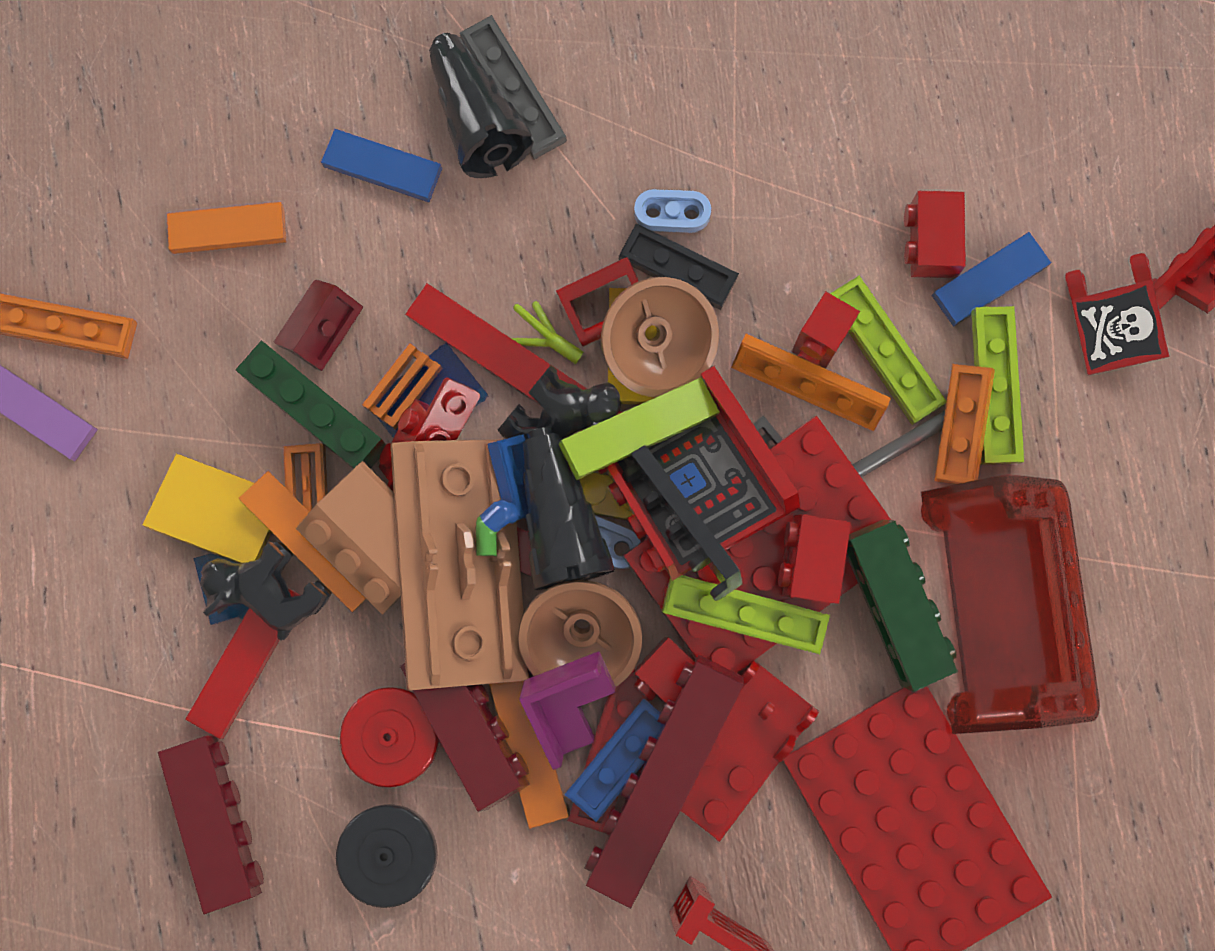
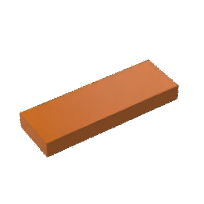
M282 202L167 213L168 244L172 254L287 242L285 212Z
M952 364L934 481L977 487L995 373L993 368Z

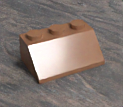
M362 461L314 506L296 529L383 615L401 598L394 492Z

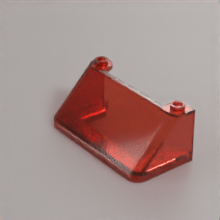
M1003 474L922 491L921 516L923 521L932 530L944 533L964 692L955 693L947 706V717L951 723L952 734L1037 729L1095 721L1100 711V699L1071 503L1065 485L1056 479Z

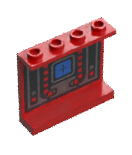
M715 366L702 372L701 377L720 413L707 421L648 447V449L724 550H727L800 508V501L797 489ZM632 455L598 470L600 475L607 472L613 483L608 485V488L618 506L620 507L626 503L633 514L627 517V520L637 538L640 539L646 536L652 548L646 552L657 571L661 572L666 569L672 581L691 571L692 569L688 563L699 555L698 551L685 534H682L675 540H669L665 531L676 522L662 503L650 510L642 503L643 499L653 491L642 476L629 483L622 476L627 468L635 464Z

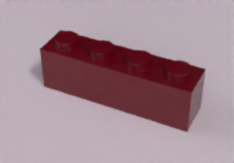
M404 663L400 665V668L406 677V669ZM482 684L413 690L478 812L489 810L530 785L526 778V775L529 774L528 767L518 752L512 753L505 740L509 737L507 728L498 716L493 717L486 705L489 702V696Z
M203 736L157 752L203 915L261 894L260 885L264 883L263 872L258 861H253L248 845L252 844V835L247 822L240 819L237 805L241 802L240 793L236 783L233 780L229 781L225 765L229 764V756L222 741L218 742L215 736Z

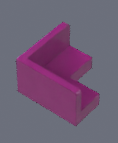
M600 651L524 680L519 700L553 770L562 766L564 754L594 743V734L581 706L615 693L616 686Z

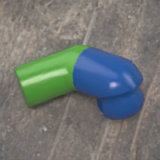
M506 500L493 502L477 518L476 556L497 555V533L507 524H514L519 515L518 508L514 503L507 502Z

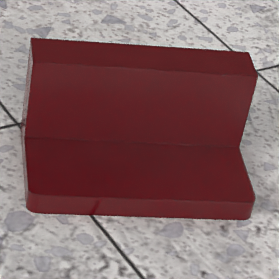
M314 280L274 340V343L283 349L293 352L315 369L323 371L362 311L363 306L336 285Z

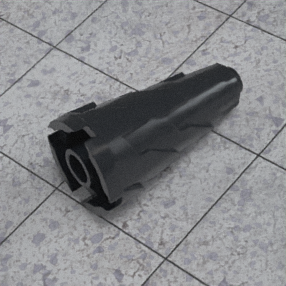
M450 33L438 35L433 40L429 49L431 65L439 87L440 102L447 117L448 131L463 172L473 178H489L498 176L494 167L503 164L506 171L511 170L521 163L532 149L534 141L529 128L523 122L512 103L506 101L492 75L488 76L479 60L470 53L461 37Z
M550 427L528 432L529 439L523 441L525 469L523 483L529 513L526 514V522L531 547L529 562L534 589L546 590L561 582L591 580L614 572L613 561L606 541L601 536L592 505L586 501L580 479L576 480L559 446L562 438L557 433H552Z

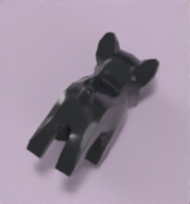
M550 365L528 392L543 407L540 418L527 416L525 409L518 404L498 428V431L505 439L524 434L525 440L529 439L528 432L550 427L552 433H557L563 440L579 430H585L618 415L622 404L620 394L615 386L609 382L582 390L574 384L560 380L557 370Z
M278 541L274 544L272 542L267 543L263 548L262 557L258 560L238 564L217 558L207 562L202 567L200 585L207 597L206 608L203 612L206 616L212 615L216 611L220 614L232 605L244 604L251 608L271 628L277 630V638L281 641L285 640L291 630L307 617L317 614L326 605L332 594L318 580L315 583L309 582L304 587L303 595L291 596L281 573L294 554L283 543Z

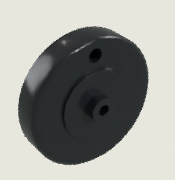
M395 804L375 806L359 813L343 830L336 849L337 871L345 888L360 902L378 908L400 906L415 898L430 882L437 864V843L428 823L415 811Z

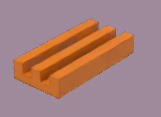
M409 343L362 405L396 430L404 410L411 407L414 399H420L443 368ZM414 357L416 359L415 362L408 369V371L405 373L402 379L398 382V384L395 386L392 392L388 395V397L385 399L382 405L378 408L376 405L383 398V396L386 394L389 388L393 385V383L396 381V379L400 376V374L403 372V370ZM424 365L429 369L392 417L387 414L421 368Z
M323 443L283 446L285 488L296 498L295 454H301L303 506L310 512L313 509L310 453H315L317 503L328 494L325 445Z

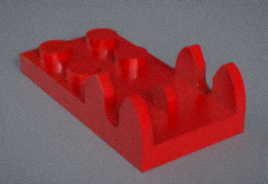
M755 660L741 674L744 677V685L680 810L719 842L776 766L791 753L796 744L795 741L800 734L815 721L819 714L818 709Z

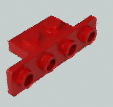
M1215 225L1212 228L1204 229L1196 239L1195 244L1185 254H1178L1171 262L1169 269L1158 279H1153L1159 310L1175 295L1207 314L1215 307Z
M445 378L430 406L414 399L411 407L404 410L398 422V431L391 443L457 440L476 406L480 394L476 390L451 378ZM388 443L381 452L378 467L389 481L387 486L394 492L391 443Z

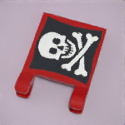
M1145 253L1135 254L1130 257L1131 269L1136 284L1088 295L1085 276L1080 270L1070 271L1065 275L1088 375L1170 357L1150 263Z

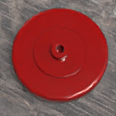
M394 687L376 689L360 697L346 713L340 731L341 752L350 770L361 780L378 787H397L419 778L433 763L440 744V740L415 694L411 691Z

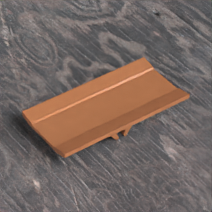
M499 440L411 441L390 444L407 691L515 682L529 679L528 668L524 663L519 648V629L524 611L517 523H509L497 533L496 556H476V520L493 502L501 500L487 445Z

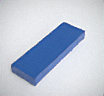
M334 129L321 161L324 168L428 203L442 171L440 163L338 129Z
M1028 232L936 290L932 297L954 327L970 317L971 311L975 307H986L1047 268L1052 262L1031 233Z
M644 698L565 793L566 797L596 822L623 790L631 772L636 774L645 763V761L639 759V756L649 736L657 739L663 727V724L657 722L661 712Z

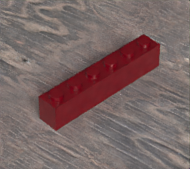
M698 655L694 665L689 662L685 663L676 682V685L682 687L675 702L670 699L666 701L657 722L663 724V727L657 739L649 736L639 756V759L645 761L639 775L632 772L629 775L620 794L627 799L620 812L612 810L602 830L608 837L602 849L594 846L584 869L590 871L586 883L587 887L630 909L744 685L743 676L701 655Z

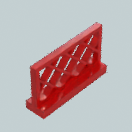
M692 876L688 878L669 911L677 937L692 945L699 931L731 951H774L768 941L713 908L715 903L705 885Z

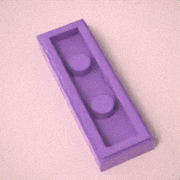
M0 365V413L69 459L76 461L98 429Z

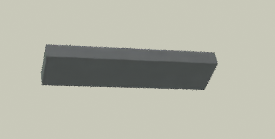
M491 15L460 32V37L470 53L479 60L487 75H492L506 101L512 103L523 122L529 128L534 141L530 151L533 159L535 160L567 142L566 135L493 16Z

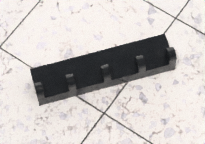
M646 445L633 452L632 457L635 464L627 468L622 476L628 483L642 476L653 491L643 499L642 503L650 510L662 503L676 522L665 531L669 540H675L682 534H685L698 551L699 555L688 563L689 567L693 572H696L708 565L721 583L710 591L712 598L718 601L741 586L743 583L739 568Z

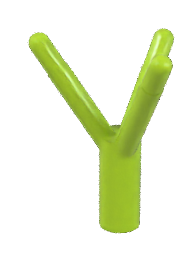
M534 301L532 307L540 322L521 305H514V311L546 339H511L522 346L550 347L576 365L584 351L556 333L539 302Z

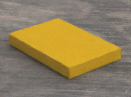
M177 453L142 524L147 529L239 564L258 560L272 533L238 499L254 482Z

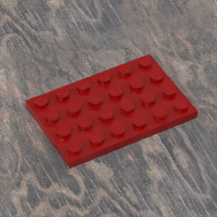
M814 416L770 448L797 489L800 508L725 551L741 573L743 584L735 590L820 612L831 603L782 595L783 587L778 585L780 566L782 562L787 563L789 546L784 545L787 523L793 522L794 515L800 514L851 522L849 533L851 534L880 520H891V518L819 417ZM646 538L623 554L622 557L662 611L670 576L666 569L658 572L646 552L652 546ZM847 556L840 596L858 584ZM708 565L699 571L693 572L691 570L683 575L717 585L721 583ZM663 613L696 659L698 655H701L735 673L741 671L753 660H756L777 644Z
M927 686L915 692L902 687L793 750L782 761L890 951H963L1052 898Z

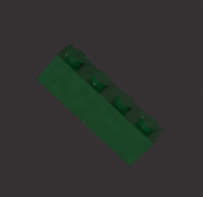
M262 340L235 369L247 382L353 469L362 461L371 469L380 459L381 452L386 445L382 438Z
M880 520L849 534L846 556L901 687L915 692L957 673L958 670L953 661L957 658V654L949 638L943 637L938 622L941 621V615L933 600H928L922 585L926 583L925 576L920 566L911 560L907 547L910 546V541L905 529L900 524L897 525L895 520Z

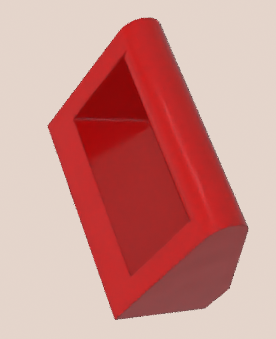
M628 257L556 290L582 347L601 339L604 320L584 329L572 300L627 275L631 285L639 282Z

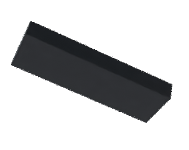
M637 223L619 254V260L628 257L634 268L652 277H670L689 283L707 298L711 306L719 310L722 309L739 273Z

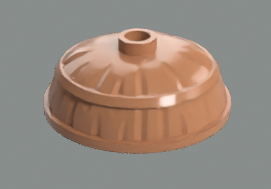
M670 277L644 279L625 289L614 300L607 311L601 332L603 356L614 377L633 392L648 397H658L700 378L701 373L708 370L712 365L719 343L717 317L707 298L689 283ZM649 326H655L657 329L656 336L652 339H647L645 336V331Z
M571 580L547 588L530 603L520 624L519 648L524 663L533 676L600 651L615 686H618L631 674L638 662L642 648V630L633 607L617 591L593 581ZM579 619H584L590 625L587 628H579L575 622Z

